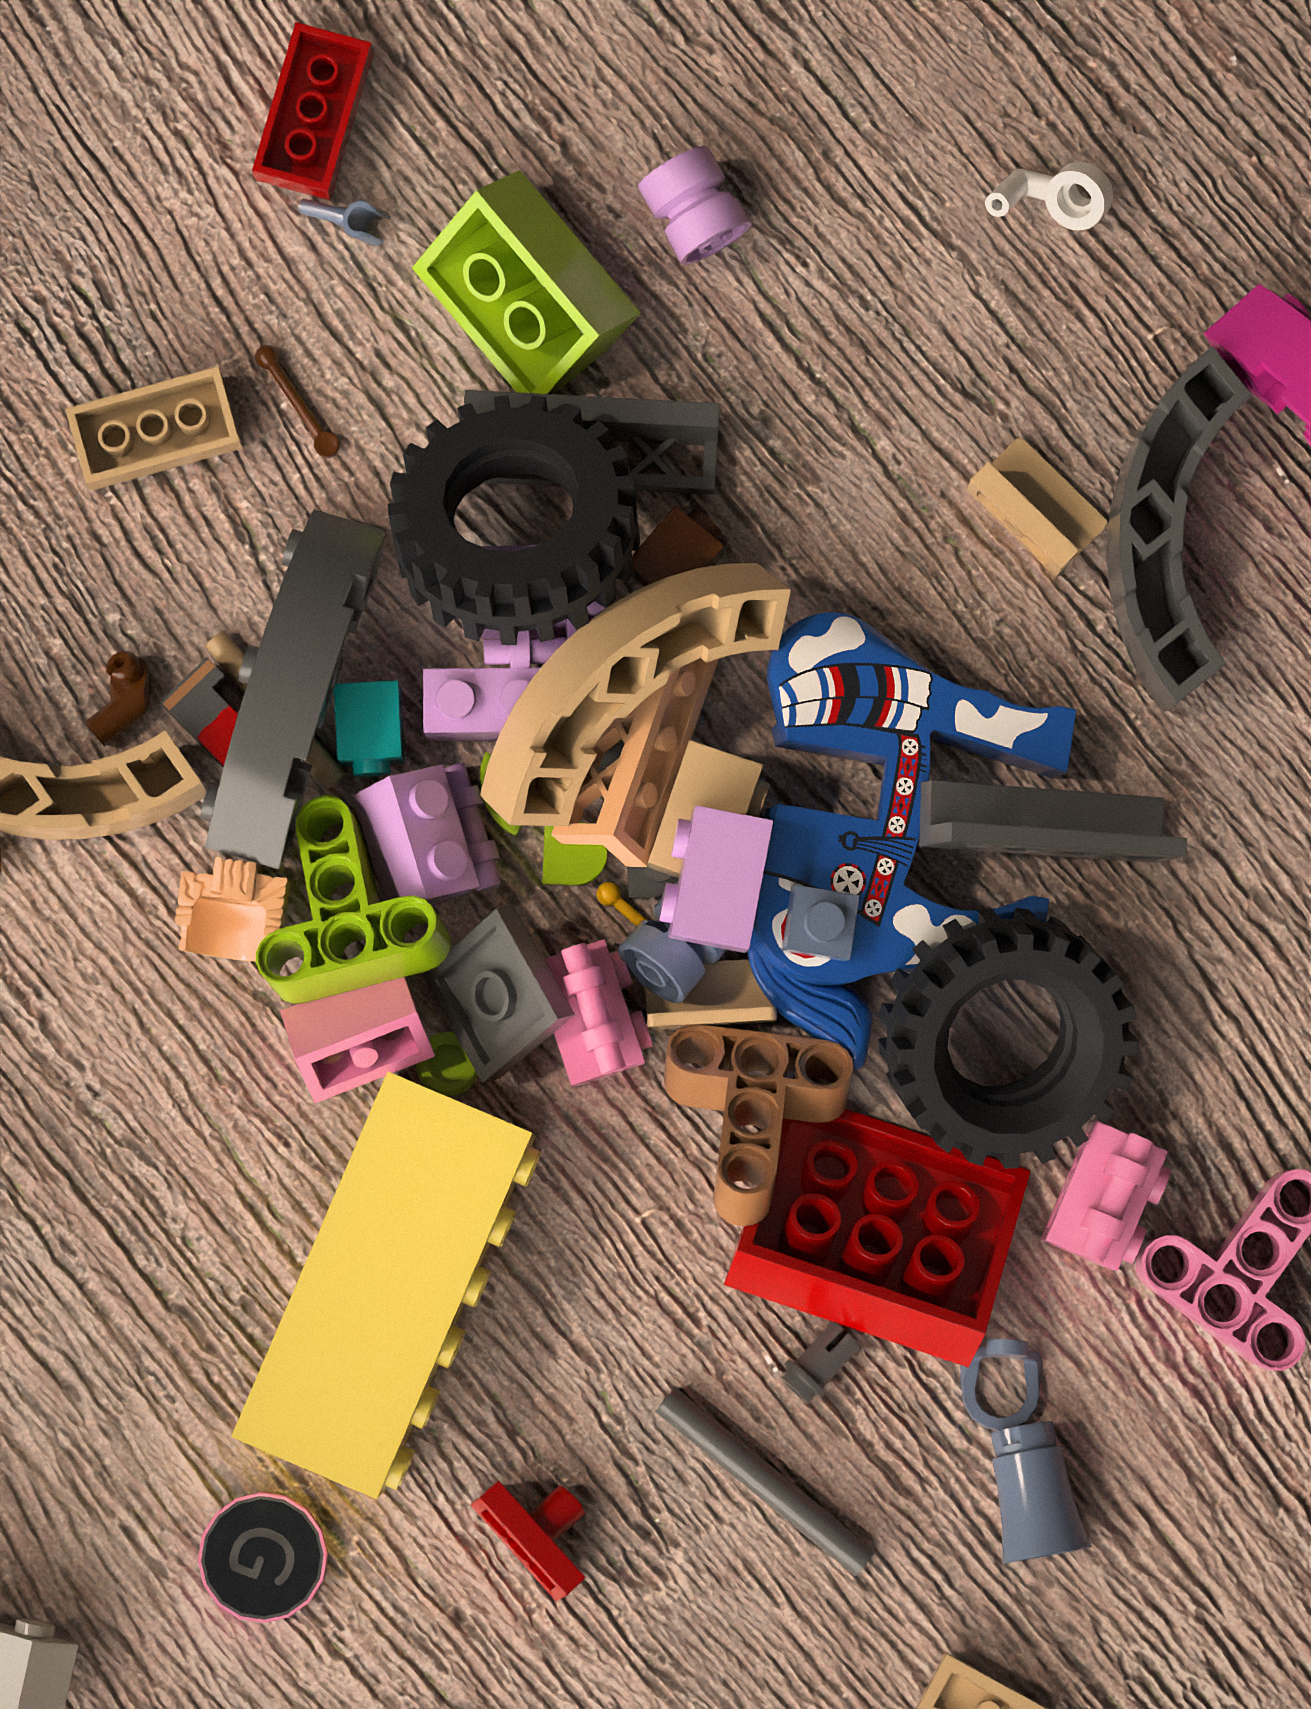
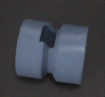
M662 897L652 910L655 921L648 919L641 921L619 946L618 954L620 959L626 963L628 971L644 987L666 1001L680 1003L704 977L705 968L703 963H716L727 949L668 938L670 923L659 921Z

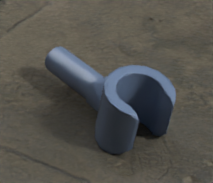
M303 198L299 205L300 214L331 221L336 225L343 226L347 235L371 246H379L384 240L367 233L369 221L376 216L386 219L391 218L388 212L365 201H356L351 203L348 208Z

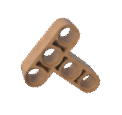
M686 1025L677 1029L670 1036L667 1044L664 1070V1088L669 1097L678 1104L688 1107L724 1111L714 1190V1206L720 1217L728 1223L737 1226H751L761 1222L769 1214L777 1173L783 1119L815 1123L829 1122L838 1118L845 1111L853 1074V1061L848 1051L841 1045L828 1040L708 1025ZM697 1063L704 1067L693 1069L686 1067L684 1064ZM761 1071L766 1073L767 1076L757 1077L748 1072ZM812 1079H825L832 1084L821 1085L815 1083ZM753 1125L759 1127L762 1131L749 1132L741 1127ZM748 1181L757 1187L744 1189L736 1186L734 1182Z

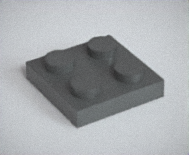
M514 905L495 909L450 949L447 958L439 966L422 974L482 1083L500 1079L575 1015Z

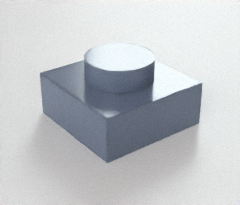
M800 885L792 886L782 951L840 961L850 960L859 895Z

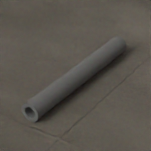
M674 1387L655 1412L851 1574L857 1576L872 1558L875 1550L679 1389Z

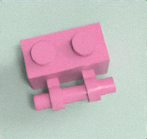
M605 939L587 945L586 943L577 944L561 950L560 954L545 958L546 964L575 1013L571 1019L554 1032L572 1088L645 1064L641 1050L653 1047L642 1011L639 1010L630 1014L628 1012L621 989L633 986L627 965L620 959L618 950L609 953Z
M1093 1121L1089 1123L1085 1133L1089 1140L1080 1145L1040 1240L1109 1270L1118 1271L1122 1260L1130 1264L1135 1260L1146 1234V1228L1137 1224L1147 1201L1154 1204L1159 1202L1168 1183L1171 1169L1163 1166L1168 1151L1154 1146L1152 1141L1133 1133L1126 1134L1099 1121Z

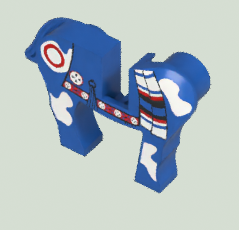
M828 612L808 616L790 626L781 635L779 649L772 650L767 666V682L777 722L775 726L771 727L775 747L883 765L884 771L877 819L871 820L783 804H776L766 809L764 819L773 820L748 957L755 980L773 1007H776V1010L789 1022L805 1031L814 1039L828 1040L841 1045L852 1058L853 1070H858L866 1062L873 1011L859 994L843 984L871 975L895 973L897 968L906 973H911L920 962V959L912 950L920 941L924 940L934 949L948 939L942 925L954 919L959 922L963 929L979 925L978 911L959 910L939 905L920 896L903 884L920 836L921 782L929 781L930 739L1032 773L1054 778L1068 772L1076 709L1061 706L1048 708L1024 707L1007 702L987 690L960 686L928 670L865 621L848 614ZM800 885L859 895L850 960L840 961L782 951L792 886ZM1027 896L993 910L1001 919H1013L1015 908L1029 909L1038 920L1046 922L1049 898Z

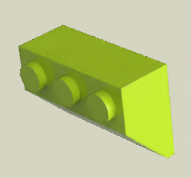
M520 170L476 190L412 267L415 273L507 382L519 393L555 394L605 353L641 314Z

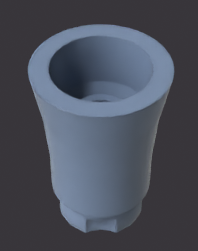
M1053 1421L1032 1423L991 1432L992 1445L997 1456L992 1459L998 1488L1002 1524L1003 1564L1091 1548L1092 1546L1078 1513L1067 1475L1062 1446H1055L1056 1433Z

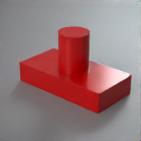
M499 1480L470 1504L555 1601L567 1596L586 1578L555 1544L566 1531L585 1515V1511L579 1501L563 1486L559 1485L529 1514Z

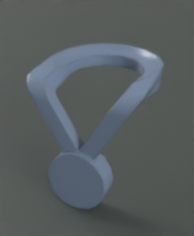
M986 1340V1347L978 1348L969 1368L960 1365L963 1405L971 1419L983 1428L998 1431L1020 1426L1029 1419L1036 1409L1040 1394L1042 1359L1038 1352L1028 1350V1341ZM1008 1357L1024 1361L1027 1394L1023 1406L1014 1415L1004 1418L990 1416L981 1409L976 1401L975 1387L982 1358Z

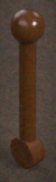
M272 345L260 346L255 353L256 363L261 368L270 371L315 438L314 448L316 453L323 458L334 457L339 450L337 437L331 432L324 431L279 364L280 354L278 350Z

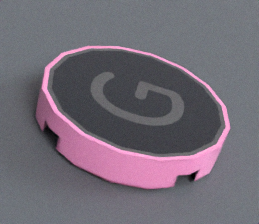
M261 1491L238 1497L215 1513L202 1534L198 1564L203 1585L219 1607L238 1619L267 1623L290 1617L313 1599L325 1579L329 1552L323 1530L309 1508L288 1495Z

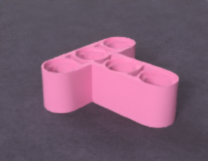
M1292 1169L1274 1174L1259 1191L1212 1258L1188 1240L1170 1235H1158L1148 1239L1141 1245L1135 1258V1269L1138 1278L1148 1289L1250 1364L1261 1369L1283 1371L1291 1368L1301 1359L1305 1350V1335L1302 1327L1293 1317L1265 1298V1296L1311 1233V1172L1308 1170ZM1291 1180L1301 1182L1307 1188L1310 1195V1203L1307 1210L1297 1217L1287 1214L1282 1209L1279 1201L1282 1187ZM1254 1232L1264 1234L1270 1240L1273 1247L1270 1261L1259 1269L1250 1267L1242 1256V1244L1245 1238ZM1166 1245L1176 1248L1183 1259V1269L1180 1276L1169 1283L1158 1280L1151 1268V1259L1154 1253L1160 1247ZM1217 1284L1227 1286L1233 1292L1235 1298V1308L1232 1314L1227 1319L1221 1321L1211 1319L1204 1308V1297L1207 1291ZM1274 1322L1285 1330L1287 1346L1279 1357L1270 1360L1262 1356L1256 1342L1260 1329L1266 1324Z

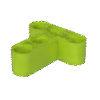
M326 795L309 800L297 815L296 834L313 920L284 927L269 933L260 942L256 951V965L259 973L284 1001L299 1004L426 972L439 966L447 958L450 951L451 936L432 905L425 899L414 895L379 902L371 857L360 823L349 807L339 798ZM334 825H343L341 833L335 839L329 842H320L322 834L328 828ZM349 882L355 883L352 892L347 897L331 901L333 891L338 886ZM420 924L428 925L426 934L420 940L414 943H403L406 933L412 927ZM355 941H366L363 951L358 956L352 959H342V954L349 944ZM294 957H304L301 967L295 973L289 976H280L282 967L288 960Z

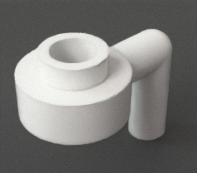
M1087 162L1070 163L1064 166L1055 176L1026 169H1016L987 196L985 206L990 214L1001 217L1025 195L1045 200L1049 213L1060 225L1072 230H1085L1094 226L1108 212L1113 201V189L1105 173L1095 165ZM1076 184L1083 186L1089 192L1091 198L1083 197L1078 192Z

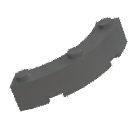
M1213 346L1191 364L1152 408L1137 432L1121 467L1113 493L1108 522L1107 570L1109 591L1117 626L1127 653L1144 686L1163 712L1180 702L1226 664L1208 637L1197 614L1191 594L1188 595L1181 558L1184 519L1188 500L1187 494L1201 457L1205 454L1221 427L1252 396Z
M313 509L303 532L292 529L282 560V565L288 568L274 602L260 646L257 647L249 644L241 664L238 681L246 683L247 687L232 734L220 783H210L203 801L200 819L210 822L205 848L276 869L280 868L296 833V818L302 807L312 768L311 764L301 762L300 760H307L316 730H321L324 725L343 664L342 648L347 633H355L361 614L374 587L386 530Z

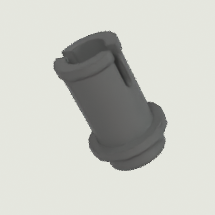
M832 1321L827 1324L828 1327L795 1362L788 1359L784 1363L787 1370L780 1376L784 1384L807 1404L815 1396L822 1399L826 1394L822 1388L855 1353L862 1349L849 1333L845 1336L842 1332L843 1328Z

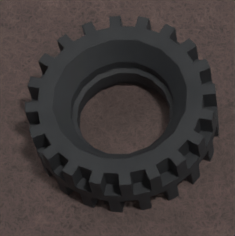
M508 395L494 397L495 410L477 414L473 405L468 403L457 408L460 422L447 428L438 419L426 427L429 444L425 448H421L410 443L403 452L406 473L393 472L390 488L393 503H387L388 516L402 578L407 577L411 597L418 606L430 601L433 620L444 628L455 617L462 620L465 638L475 641L480 640L485 629H491L500 632L502 645H517L518 632L537 630L540 642L555 639L553 625L567 619L578 630L589 623L587 606L594 601L605 608L610 606L616 600L615 578L629 582L634 571L632 551H639L640 534L633 475H629L627 455L621 445L611 449L609 430L600 421H597L587 430L583 428L581 409L567 404L561 414L558 415L548 412L546 397L532 395L528 408H510ZM507 474L539 475L556 482L570 494L573 503L572 516L560 532L543 544L519 551L488 550L465 540L458 533L454 523L456 508L467 493L484 481Z
M992 908L978 911L979 925L963 929L956 919L942 925L948 939L934 949L924 940L920 941L912 949L920 959V962L910 974L897 968L891 979V983L898 991L895 1003H882L879 1017L887 1027V1037L878 1039L879 1053L888 1064L889 1072L885 1074L891 1086L921 1130L925 1129L935 1143L949 1153L955 1147L963 1153L969 1163L980 1166L983 1165L986 1155L996 1156L1003 1167L1007 1169L1019 1168L1020 1154L1033 1151L1041 1163L1056 1159L1052 1144L1069 1137L1078 1148L1089 1140L1081 1127L1094 1114L1107 1123L1116 1112L1106 1098L1113 1087L1128 1091L1133 1079L1123 1066L1125 1056L1138 1055L1139 1040L1129 1030L1128 1023L1137 1019L1133 1004L1123 994L1121 988L1124 987V984L1117 974L1081 934L1077 936L1072 933L1064 922L1050 916L1047 923L1040 921L1029 909L1015 908L1013 919H1001ZM1004 980H1026L1046 989L1054 998L1061 1018L1059 1037L1047 1060L1030 1075L1004 1086H982L964 1078L954 1068L948 1051L949 1030L960 1008L977 992Z

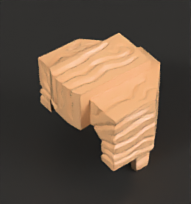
M215 857L213 875L182 871L178 896L179 906L176 909L177 914L175 916V924L181 927L182 930L179 950L212 957L256 962V951L260 942L269 933L284 928L290 881L287 878H272L263 875V869L258 863L244 862L242 860L235 861L232 859L224 861L219 857Z

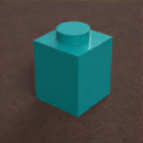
M398 680L336 684L334 701L337 761L341 767H353V776L356 777L390 775L391 765L405 764L402 688Z

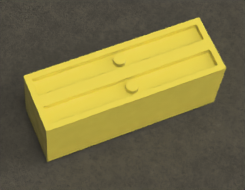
M387 1071L231 1437L375 1499H378L387 1487L397 1490L398 1486H401L415 1453V1450L405 1446L413 1426L423 1429L427 1425L441 1390L430 1386L439 1365L446 1368L452 1366L465 1336L466 1330L455 1326L464 1304L473 1308L477 1306L490 1277L491 1270L481 1267L489 1245L491 1243L502 1247L517 1211L506 1207L516 1183L524 1187L528 1186L542 1152L531 1147L536 1135Z

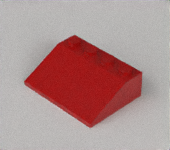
M845 1109L838 1118L829 1122L815 1123L783 1119L777 1173L769 1214L761 1222L751 1226H742L724 1285L969 1368L986 1334L1031 1171L1021 1167L1005 1169L999 1160L986 1156L982 1166L969 1163L963 1153L955 1147L948 1153L939 1147L932 1137Z

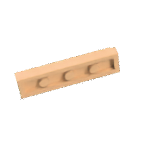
M700 658L669 674L668 682L647 697L626 718H616L610 724L593 748L597 756L583 780L573 807L569 826H554L551 834L561 844L603 845L626 867L648 866V860L688 742L693 736L719 659L706 663ZM622 739L625 744L620 757L601 771L599 766L604 753ZM602 795L605 800L597 823H579L584 809Z

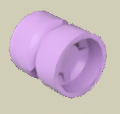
M708 146L696 147L675 156L650 172L638 184V190L654 218L670 220L664 232L681 265L698 262L722 250L746 233L752 225L739 199L732 196L731 192L719 191L725 181V175Z

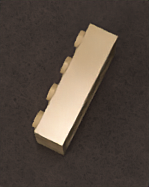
M219 366L65 409L85 483L91 491L243 449Z

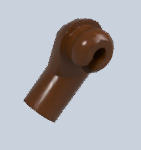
M119 651L108 660L106 672L111 676L110 702L85 721V724L104 747L139 720L147 712L150 705L151 673L146 662L131 651Z

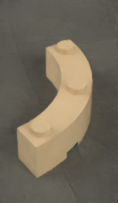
M731 563L696 568L663 578L632 592L608 606L589 620L588 624L579 628L569 637L529 682L499 733L487 765L480 796L509 825L569 826L579 790L597 756L593 748L610 724L616 718H626L647 697L668 682L670 673L701 658L707 663L733 654L778 650L791 589L758 563Z
M166 730L140 745L115 755L92 760L93 763L48 766L47 764L21 762L0 757V832L15 836L49 840L88 839L114 835L144 827L174 815L204 798L207 791Z

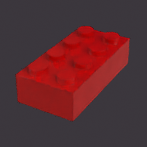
M295 22L252 168L256 181L331 201L374 52L371 42Z

